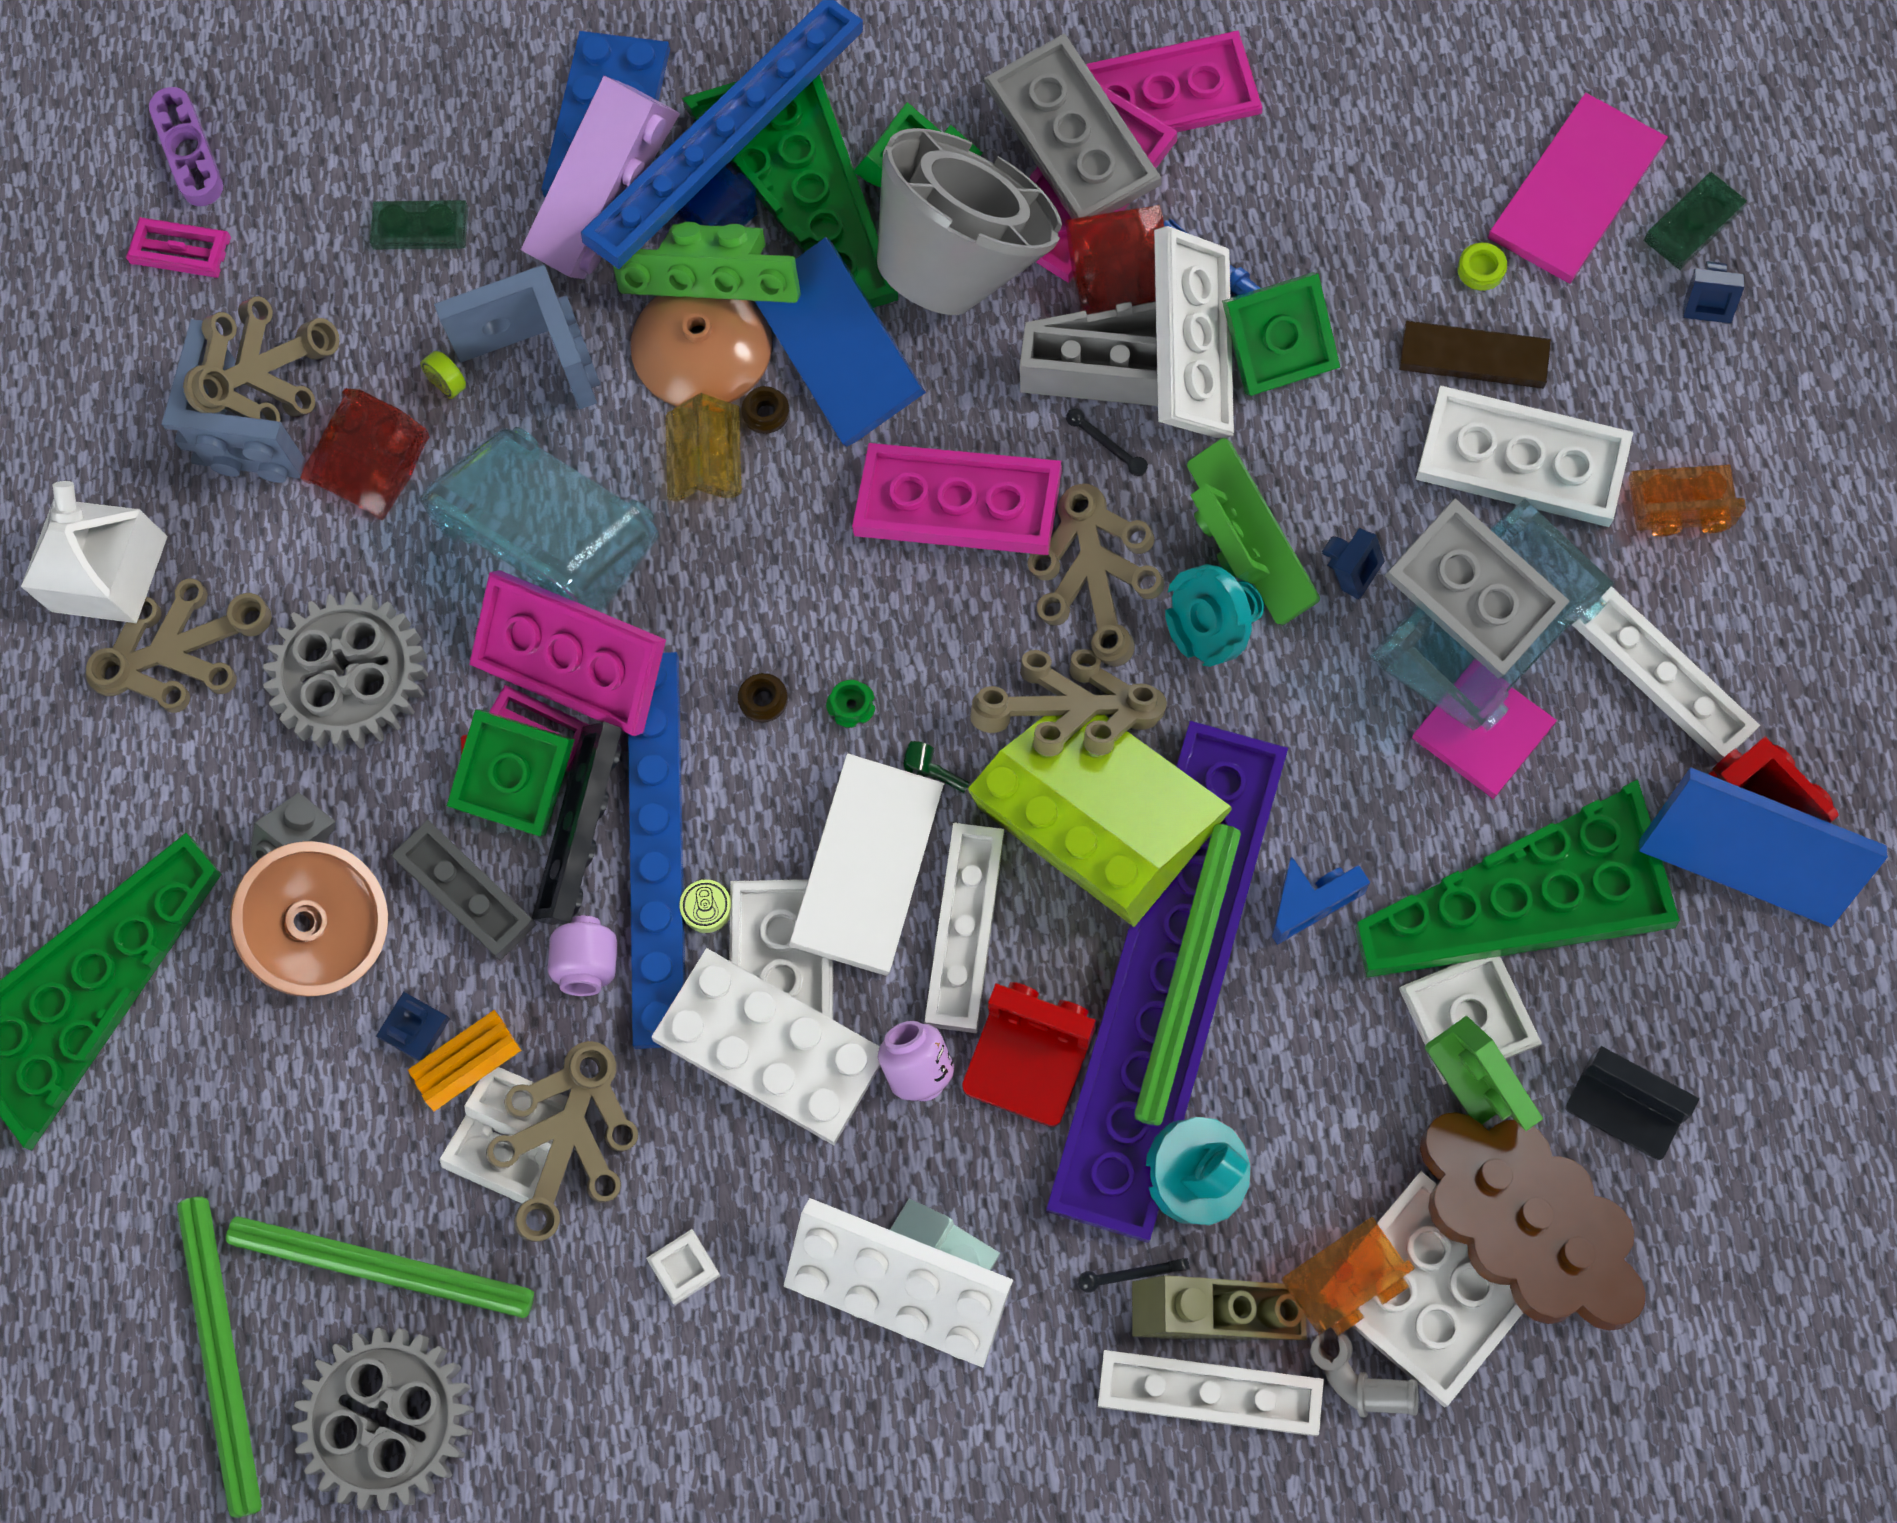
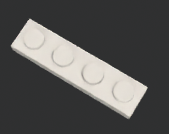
M1612 586L1603 591L1574 618L1571 625L1717 762L1722 760L1733 749H1737L1759 728V723Z
M953 823L924 1021L925 1024L935 1028L977 1033L1004 841V829Z
M1104 1350L1098 1407L1317 1437L1319 1436L1324 1379Z

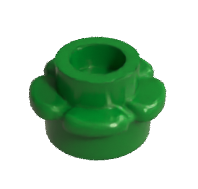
M845 680L838 683L833 688L831 695L828 696L826 702L827 711L830 716L835 717V722L845 728H854L857 723L864 724L873 717L875 706L872 701H874L875 696L872 689L866 684L856 680ZM849 701H855L856 706L854 708H848L847 703Z

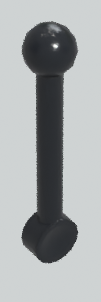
M1072 408L1068 411L1066 421L1070 426H1079L1128 465L1129 472L1132 475L1142 476L1146 473L1148 463L1144 458L1138 456L1133 458L1089 423L1081 409Z
M1182 1258L1166 1263L1099 1275L1086 1271L1079 1276L1078 1285L1082 1291L1091 1293L1099 1285L1190 1270L1188 1258Z

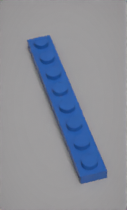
M822 0L581 231L582 243L617 269H620L863 32V19L835 0Z
M668 652L662 655L644 732L636 736L628 734L633 1047L635 1049L663 1048L653 1042L652 1035L685 983L684 919L680 912V899L684 892L679 657L677 652Z

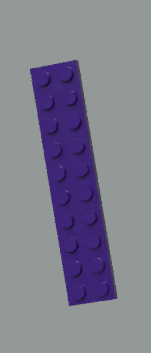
M1194 721L1189 722L1176 767L1231 806L1232 810L1220 824L1232 826L1240 830L1241 836L1163 1121L1160 1125H1149L1135 1119L1134 1114L1211 835L1135 927L1129 926L1046 1212L1146 1243L1150 1242L1159 1207L1152 1199L1149 1187H1153L1150 1178L1151 1166H1146L1147 1154L1154 1138L1169 1123L1184 1120L1284 766L1288 751L1287 747Z

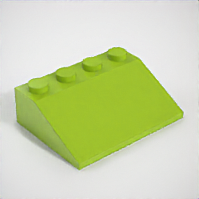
M1063 715L1043 716L1001 749L970 785L968 791L981 811L1135 927L1210 837L1214 826L1220 824L1232 808L1128 731L1115 741L1113 750L1108 754L1095 755L1087 751L1083 744L1086 726L1098 720L1107 722L1110 718L1105 715L1093 717L1064 743L1063 750L1058 755H1041L1033 747L1036 726L1042 722H1056Z

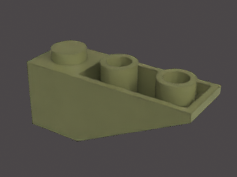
M1170 1275L1132 1281V1337L1307 1340L1305 1285Z

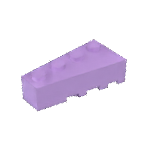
M603 76L521 250L568 277L585 279L587 273L591 274L598 266L602 257L582 243L581 231L651 165L680 113L629 85Z

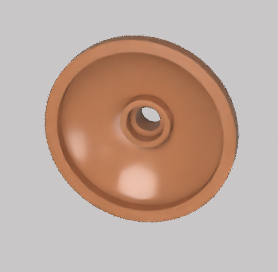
M656 296L639 315L633 328L630 346L635 371L644 386L652 394L664 402L680 408L702 410L729 404L749 392L758 383L767 369L772 354L773 342L771 327L755 301L686 296ZM696 326L705 327L701 333L694 334L690 332Z
M315 841L296 842L281 846L257 860L243 875L237 885L231 903V936L237 953L245 966L264 984L294 996L315 997L327 995L355 983L375 963L387 935V904L375 875L356 856L328 843ZM297 914H304L309 918L310 928L306 932L299 931L295 927L294 918Z

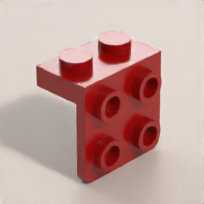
M1766 736L1743 755L1736 748L1733 749L1708 774L1829 823H1832L1839 816L1838 811L1833 806L1830 795L1819 785L1811 783L1795 767L1792 756L1781 746L1774 745Z
M1010 982L1008 987L995 983L988 1001L989 1015L962 1083L963 1092L973 1099L1045 1126L1056 1127L1061 1123L1094 1035L1096 1020L1087 1017L1089 1011L1078 1004L1059 1000L1058 1005H1054L1038 999L1039 992L1024 984Z

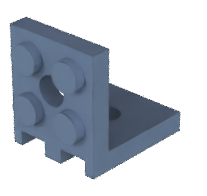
M545 264L434 304L439 320L460 363L549 331L579 409L597 403L592 388L601 385L568 297L564 295L557 298Z
M191 319L161 425L164 429L178 430L175 443L181 450L193 451L192 464L210 466L213 471L232 477L239 476L240 471L255 472L259 477L276 483L285 482L287 477L303 479L307 461L281 422L225 415L226 409L218 413H200L189 404L183 388L184 378L190 369L202 365L207 340L201 328L203 321ZM228 348L223 370L235 366L236 362ZM203 384L204 390H205L206 394L208 395V389H207L206 386Z

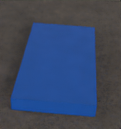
M825 237L795 259L801 292L796 303L755 302L840 441L848 447L921 397L926 391L833 243Z
M1691 767L1639 839V851L1829 927L1834 925L1888 858L1887 845Z

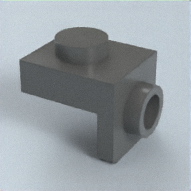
M298 792L254 823L250 853L255 861H257L274 849L287 844L304 841L323 842L334 831L336 821Z

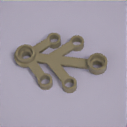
M255 296L247 299L238 308V315L244 327L235 366L223 370L228 341L232 340L237 332L236 323L225 312L215 313L203 320L201 328L207 340L202 365L196 366L187 372L183 383L186 399L195 410L200 413H218L226 409L240 417L260 419L261 411L265 415L266 420L280 422V413L273 404L268 402L258 404L234 391V388L245 384L280 401L284 411L292 417H300L313 411L315 408V397L309 388L305 386L296 387L268 372L303 356L318 360L334 354L339 347L340 339L336 327L330 321L324 318H316L306 322L298 328L294 339L259 354L265 326L271 321L273 311L270 303L263 297ZM252 306L257 309L259 319L254 316ZM216 322H218L223 329V335H221L217 331L215 326ZM203 384H204V385L206 386V388L208 389V395L206 394V392H205V390H204ZM295 395L300 398L303 405L302 408L297 405Z
M1077 484L1067 489L1059 500L1058 514L1061 523L1051 537L1049 555L1030 554L1028 558V568L1036 578L1045 581L1051 580L1058 575L1060 571L1059 560L1078 535L1081 548L1080 553L1055 592L1047 593L1040 598L1037 604V612L1042 620L1049 625L1057 626L1063 624L1069 617V607L1087 580L1098 628L1092 637V650L1101 659L1102 663L1118 667L1131 659L1135 644L1129 632L1122 625L1118 624L1107 573L1132 586L1138 595L1144 599L1158 597L1164 590L1165 582L1155 567L1149 565L1139 567L1101 546L1097 529L1099 528L1122 539L1123 543L1132 553L1143 554L1149 551L1154 544V534L1150 527L1141 520L1129 522L1107 510L1106 499L1097 487L1090 484ZM1083 500L1089 501L1088 507L1083 512H1074L1076 503ZM1135 532H1146L1142 542L1137 544L1130 542L1131 536ZM1050 558L1051 564L1048 569L1044 571L1036 570V564L1040 559ZM1145 577H1156V582L1151 588H1140L1141 581ZM1049 604H1061L1060 611L1056 615L1047 616L1045 614V609ZM1117 635L1118 642L1114 647L1110 649L1103 648V641L1107 636Z
M193 578L185 579L177 585L175 600L151 645L135 651L145 629L156 625L161 618L160 606L152 598L146 597L143 607L147 605L152 606L151 615L146 619H138L137 623L126 622L112 648H103L91 655L86 665L87 682L97 693L104 696H116L126 690H131L158 701L168 712H180L188 706L190 701V693L184 688V685L178 681L163 683L141 673V671L161 665L204 682L216 694L228 693L235 687L237 682V676L229 665L222 662L212 664L187 653L238 633L250 637L263 633L271 623V610L260 596L254 593H243L236 596L230 602L226 616L182 633L193 610L202 607L208 596L206 588L202 586L200 581ZM193 587L199 589L198 596L191 601L184 600V593L188 589ZM249 612H260V616L255 622L248 625L244 623V618ZM119 666L120 670L115 677L109 680L105 679V672L108 668ZM220 671L228 672V678L225 683L213 685L212 680L216 673ZM172 690H180V699L176 703L167 704V694Z
M1081 649L1075 651L1071 656L1069 673L1076 681L1089 682L1107 695L1092 694L1051 669L1052 660L1047 653L1040 650H1031L1022 656L1021 677L1027 682L1038 683L1057 696L1008 697L1003 689L988 686L981 689L973 697L970 720L977 729L983 732L997 733L1007 728L1010 724L1011 716L1063 715L1056 722H1042L1038 724L1034 732V749L1041 755L1055 756L1062 752L1064 743L1096 715L1114 714L1107 722L1093 721L1085 729L1083 741L1085 749L1095 755H1105L1113 750L1115 741L1130 728L1146 730L1154 727L1164 716L1167 701L1163 693L1153 686L1142 683L1128 685L1100 668L1101 659L1092 650ZM1081 663H1087V664H1089V665H1091V666L1085 667V666H1082V665H1080V664H1081Z
M586 1041L577 1044L567 1053L562 1070L529 1086L524 1084L516 1085L505 1096L504 1105L507 1112L513 1117L524 1118L534 1112L539 1102L571 1089L563 1111L512 1136H498L489 1143L486 1149V1157L489 1163L496 1168L505 1169L512 1166L520 1155L553 1139L532 1199L521 1204L515 1213V1228L518 1234L527 1241L540 1242L546 1240L558 1229L560 1215L554 1202L573 1147L589 1178L587 1192L594 1201L600 1203L611 1201L620 1192V1178L615 1172L609 1170L584 1118L590 1098L592 1097L607 1125L604 1139L606 1145L611 1150L616 1152L627 1151L638 1140L637 1127L633 1122L626 1119L610 1086L616 1074L614 1055L601 1043ZM591 1059L596 1062L598 1066L596 1077L587 1078L581 1074L580 1063L582 1060ZM525 1092L529 1095L531 1099L529 1109L519 1111L512 1105L514 1093ZM616 1126H624L629 1129L631 1139L628 1144L618 1145L615 1143L612 1132ZM506 1142L512 1147L513 1155L509 1161L500 1162L495 1158L493 1150L497 1143ZM600 1176H606L613 1182V1191L608 1196H601L595 1190V1181ZM532 1210H538L545 1216V1225L539 1231L531 1230L526 1224L527 1214Z

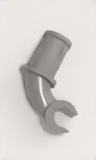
M1324 1333L1319 1334L1312 1342L1310 1351L1313 1361L1324 1370L1327 1380L1335 1392L1349 1405L1358 1410L1359 1417H1367L1368 1412L1417 1415L1419 1393L1416 1379L1369 1378L1366 1372H1360L1358 1376L1348 1363L1352 1357L1353 1348L1346 1334L1339 1336L1340 1352L1336 1358L1329 1356L1324 1351Z

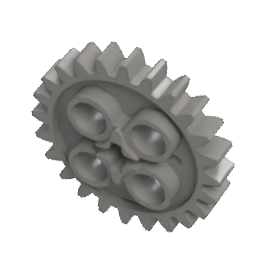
M348 592L344 605H339L334 596L329 594L327 596L326 608L322 610L313 601L308 602L310 616L303 618L301 615L293 612L291 617L296 627L293 630L281 627L277 629L278 633L285 640L283 645H268L267 649L277 659L275 662L263 664V669L269 676L274 678L263 684L264 689L271 696H275L269 702V705L277 714L282 713L279 720L288 729L295 727L294 732L301 740L305 741L312 735L313 742L322 749L330 738L339 751L344 750L348 738H352L355 744L360 749H363L365 746V735L372 733L378 741H383L382 727L388 724L396 730L401 729L396 715L399 712L413 715L415 711L407 702L408 698H418L424 695L419 685L414 682L428 678L425 668L417 664L427 659V654L423 648L416 646L422 640L415 628L409 629L411 623L404 613L396 615V610L388 601L378 609V602L370 594H368L361 605L353 592ZM375 636L373 644L368 648L357 650V645L363 638ZM320 647H327L325 654L320 659L308 661L314 650ZM386 659H388V663H387V664H385V665H380V664H382ZM351 664L346 667V675L339 677V675L344 673V666ZM311 677L305 683H303L305 678ZM384 681L382 688L377 693L365 695L366 688L372 682ZM335 692L333 700L328 705L316 707L318 699L323 694Z
M375 1328L372 1344H369L364 1335L354 1333L352 1335V1351L335 1343L332 1349L336 1362L331 1364L317 1359L315 1365L323 1376L319 1381L303 1380L302 1384L313 1394L311 1400L295 1402L294 1407L307 1412V1420L292 1425V1430L307 1433L308 1440L300 1444L295 1451L297 1454H313L314 1459L304 1470L306 1474L316 1475L322 1472L325 1473L318 1487L320 1491L329 1492L340 1485L336 1502L348 1504L358 1493V1509L370 1510L377 1496L380 1509L391 1511L395 1502V1494H397L404 1505H414L415 1487H418L425 1494L432 1495L435 1493L434 1484L431 1479L432 1475L436 1474L443 1478H451L452 1476L449 1467L445 1464L447 1457L464 1458L465 1453L454 1443L456 1437L472 1436V1430L459 1425V1418L473 1413L474 1407L459 1404L458 1398L471 1388L466 1383H452L451 1380L461 1369L459 1364L453 1362L444 1366L440 1365L447 1353L445 1348L437 1346L426 1354L429 1343L428 1337L419 1334L409 1345L408 1331L397 1328L391 1342H389L386 1330ZM378 1367L383 1375L382 1386L376 1394L367 1397L362 1390L363 1376L368 1370ZM425 1389L431 1397L430 1410L424 1417L414 1419L409 1411L410 1400L416 1392ZM347 1395L370 1408L384 1410L389 1417L425 1432L426 1439L423 1442H419L396 1429L379 1427L380 1423L377 1420L343 1406L341 1399ZM351 1418L357 1425L356 1439L347 1448H342L337 1442V1429L344 1420ZM400 1441L405 1448L406 1457L401 1467L391 1472L384 1463L385 1450L391 1443Z

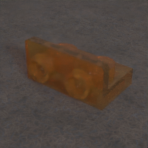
M1730 464L1631 471L1628 477L1636 530H1652L1654 536H1671L1681 532L1683 528L1701 527L1705 533L1723 532L1735 525L1746 509L1745 498H1736Z
M1370 1217L1282 1277L1281 1280L1319 1335L1332 1328L1336 1335L1339 1336L1365 1318L1359 1308L1371 1299L1377 1297L1381 1304L1384 1305L1410 1286L1404 1277L1415 1268L1409 1259L1405 1262L1403 1261L1375 1219Z

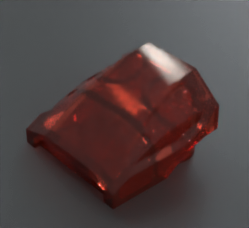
M1160 205L1065 220L1071 268L1078 291L1081 311H1086V314L1090 315L1115 310L1116 305L1131 302L1132 306L1156 302L1154 230L1164 227Z
M344 388L342 391V401L324 430L317 447L305 463L300 478L308 484L312 483L361 507L383 521L412 477L418 458L430 436L426 428L402 410L360 389Z

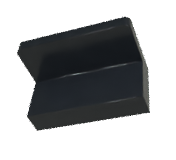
M1601 1046L1591 1055L1565 1109L1572 1115L1656 1160H1662L1680 1124L1692 1116L1700 1098Z

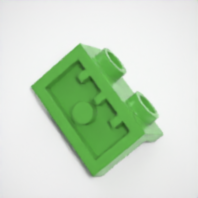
M1467 1015L1425 1045L1427 1054L1467 1115L1482 1125L1495 1115H1498L1502 1120L1511 1116L1527 1131L1543 1120V1117L1493 1039Z

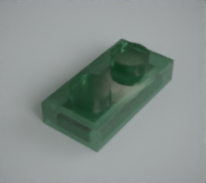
M1709 172L1648 230L1643 241L1678 270H1681L1743 210L1747 200L1714 173Z
M466 200L373 201L370 244L373 250L465 248L468 220Z

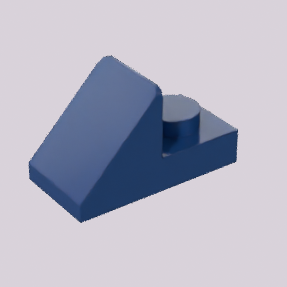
M1291 857L1287 866L1272 938L1276 944L1282 943L1363 896L1370 881L1361 867L1358 865L1346 873L1341 867L1336 868L1321 877L1315 883L1318 889L1314 890L1294 858Z

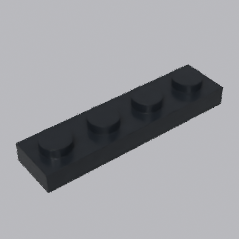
M600 722L582 727L532 919L551 925L571 923L572 917L577 914L581 907L583 890L580 886L585 868L589 866L595 854L596 842L593 837L596 825L608 805L607 783L610 772L616 767L621 755V745L618 741L622 728L607 722Z

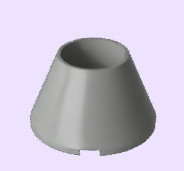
M905 129L895 133L890 138L883 152L877 253L878 269L888 284L911 302L941 314H964L1053 250L1060 239L1058 232L1062 227V221L1057 209L1047 195L1024 173L998 156L993 164L969 151L972 142L963 138L930 129Z

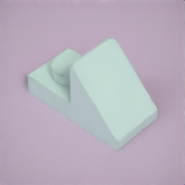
M910 1198L890 1229L893 1232L990 1271L1000 1256V1252L954 1225L953 1219Z

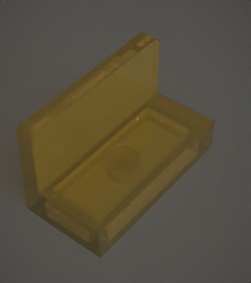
M700 393L669 411L666 415L668 500L681 501L697 491L721 498H734L742 494L739 406Z

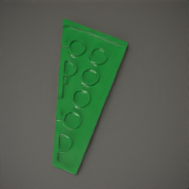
M819 74L729 163L803 253L827 237L833 243L872 307L875 308L898 301V292L888 284L878 269V235L858 179L853 172V165ZM736 82L683 97L682 101L685 110L696 122Z
M1638 779L1623 786L1620 792L1602 801L1598 799L1582 807L1579 813L1557 824L1551 823L1484 857L1482 862L1461 873L1459 870L1443 878L1441 883L1416 896L1411 894L1358 921L1355 931L1366 977L1676 928L1680 919L1663 862L1639 851V839L1649 827L1651 821Z
M187 833L183 834L0 980V1117L23 1148L33 1150L222 875L195 840Z

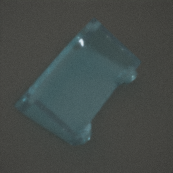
M515 427L513 430L501 428L431 482L420 496V502L439 531L454 540L460 535L461 539L469 545L474 541L541 584L544 589L601 613L660 537L657 528L652 522L655 516L645 505L633 499L629 503L625 502L539 448L536 439L520 427Z
M1523 499L1498 520L1490 530L1570 602L1504 676L1498 679L1417 605L1369 655L1386 673L1472 731L1480 726H1483L1488 731L1507 713L1509 708L1503 703L1509 695L1507 692L1567 627L1578 619L1586 625L1607 605L1602 596L1614 584L1526 499Z

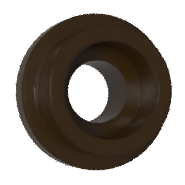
M760 386L750 391L745 397L741 413L748 428L757 433L769 434L778 431L786 424L790 415L788 400L782 392L769 386ZM765 405L775 409L774 413L769 416L761 417L757 414L759 408Z
M768 673L750 676L742 683L738 691V704L742 713L748 719L755 722L765 723L777 719L784 712L788 703V694L784 683L776 676ZM762 691L769 692L772 695L771 702L765 706H759L754 703L755 696Z

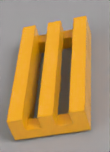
M494 1009L408 1069V1072L414 1079L418 1090L423 1094L424 1101L434 1112L522 1050L502 1018Z

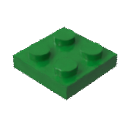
M1311 272L1222 300L1246 395L1259 394L1340 368L1318 273Z
M475 709L446 806L539 837L546 836L575 739L485 710Z

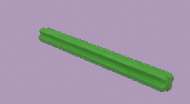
M1216 824L1214 826L1135 1109V1119L1149 1125H1160L1165 1114L1241 836L1240 830L1224 824Z
M202 1196L191 1197L180 1201L177 1205L228 1512L231 1517L241 1518L259 1512L262 1504L209 1201Z
M239 1216L231 1220L226 1234V1242L236 1247L520 1318H525L529 1315L534 1301V1292L526 1287Z

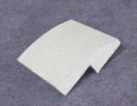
M497 1067L480 1079L464 1106L466 1116L440 1157L441 1167L523 1204L527 1200L532 1199L553 1139L520 1155L512 1166L499 1169L492 1166L486 1157V1149L489 1143L494 1138L501 1136L493 1132V1130L503 1135L512 1136L563 1111L568 1097L562 1094L555 1095L539 1102L537 1108L529 1116L524 1118L513 1117L507 1112L504 1105L506 1094L516 1085L524 1084L529 1086L534 1082ZM516 1092L512 1096V1105L519 1111H525L529 1109L531 1099L525 1092ZM499 1142L495 1145L493 1153L497 1160L506 1162L512 1158L513 1149L508 1143Z

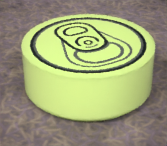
M699 880L690 884L684 890L680 899V912L686 924L693 930L701 933L715 932L725 926L730 919L731 899L725 887L713 880Z

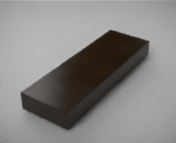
M1406 321L1399 370L1544 389L1547 383L1551 339Z

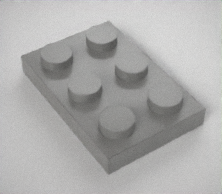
M1456 498L1446 506L1384 575L1498 679L1508 672L1570 602Z

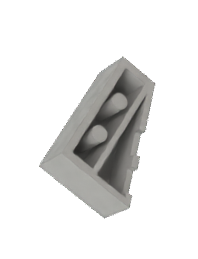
M1131 302L1117 304L1115 310L1087 315L1086 311L1025 322L1020 359V393L1158 406L1156 302L1132 306Z

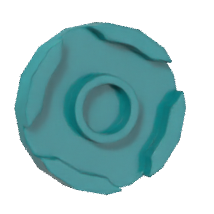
M1205 564L1180 572L1170 583L1167 592H1173L1172 608L1165 609V620L1171 638L1180 652L1187 658L1196 656L1204 662L1203 666L1211 667L1236 659L1245 650L1252 632V623L1261 618L1264 612V603L1258 590L1250 583L1237 581L1234 576L1222 567Z
M1191 1117L1169 1123L1154 1138L1147 1154L1146 1166H1151L1150 1178L1153 1187H1149L1151 1197L1165 1215L1179 1223L1212 1225L1228 1219L1241 1206L1249 1188L1250 1162L1245 1145L1232 1128L1217 1119Z

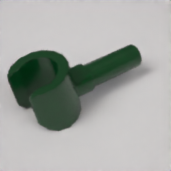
M911 741L908 744L903 762L904 769L907 772L913 773L915 769L918 770L917 775L936 778L963 793L966 791L970 782L932 763L934 748L931 745L918 741Z

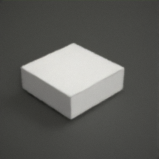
M693 1229L646 1258L674 1305H677L721 1276Z

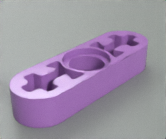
M176 87L163 88L151 98L149 111L177 187L185 200L192 205L206 206L212 204L220 197L223 191V181L195 107L182 89ZM171 104L177 105L176 111L182 124L174 126V123L167 114V106ZM188 139L198 141V146L193 153L186 156L175 154L176 148L181 142ZM198 167L205 179V187L200 190H196L194 187L196 182L190 169Z

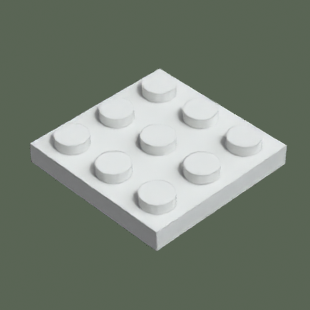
M1420 1171L1316 1296L1411 1379H1416L1418 1385L1443 1407H1447L1521 1317L1523 1312L1513 1299L1510 1285L1495 1284L1481 1277L1471 1265L1467 1244L1450 1240L1440 1233L1434 1225L1428 1205L1429 1195L1436 1186V1183Z

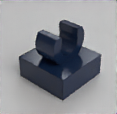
M1706 261L1705 269L1695 268L1684 299L1683 318L1732 324L1745 287L1744 274L1727 272L1726 263Z
M1361 528L1357 530L1350 542L1332 536L1322 550L1323 555L1331 558L1327 566L1335 570L1342 591L1359 600L1385 562L1377 535Z
M403 991L376 1037L415 1060L421 1061L428 1056L450 1018Z

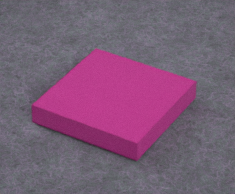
M1474 660L1415 731L1412 739L1492 799H1495L1552 729L1557 720Z

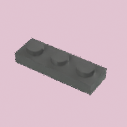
M426 820L391 855L499 961L537 925L525 911L429 820Z

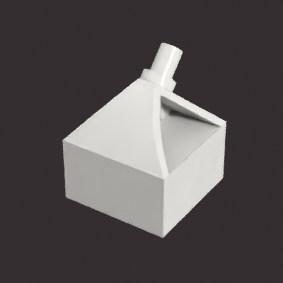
M60 481L53 483L54 499L21 587L51 612L137 623L168 536L140 509L76 502L73 482Z

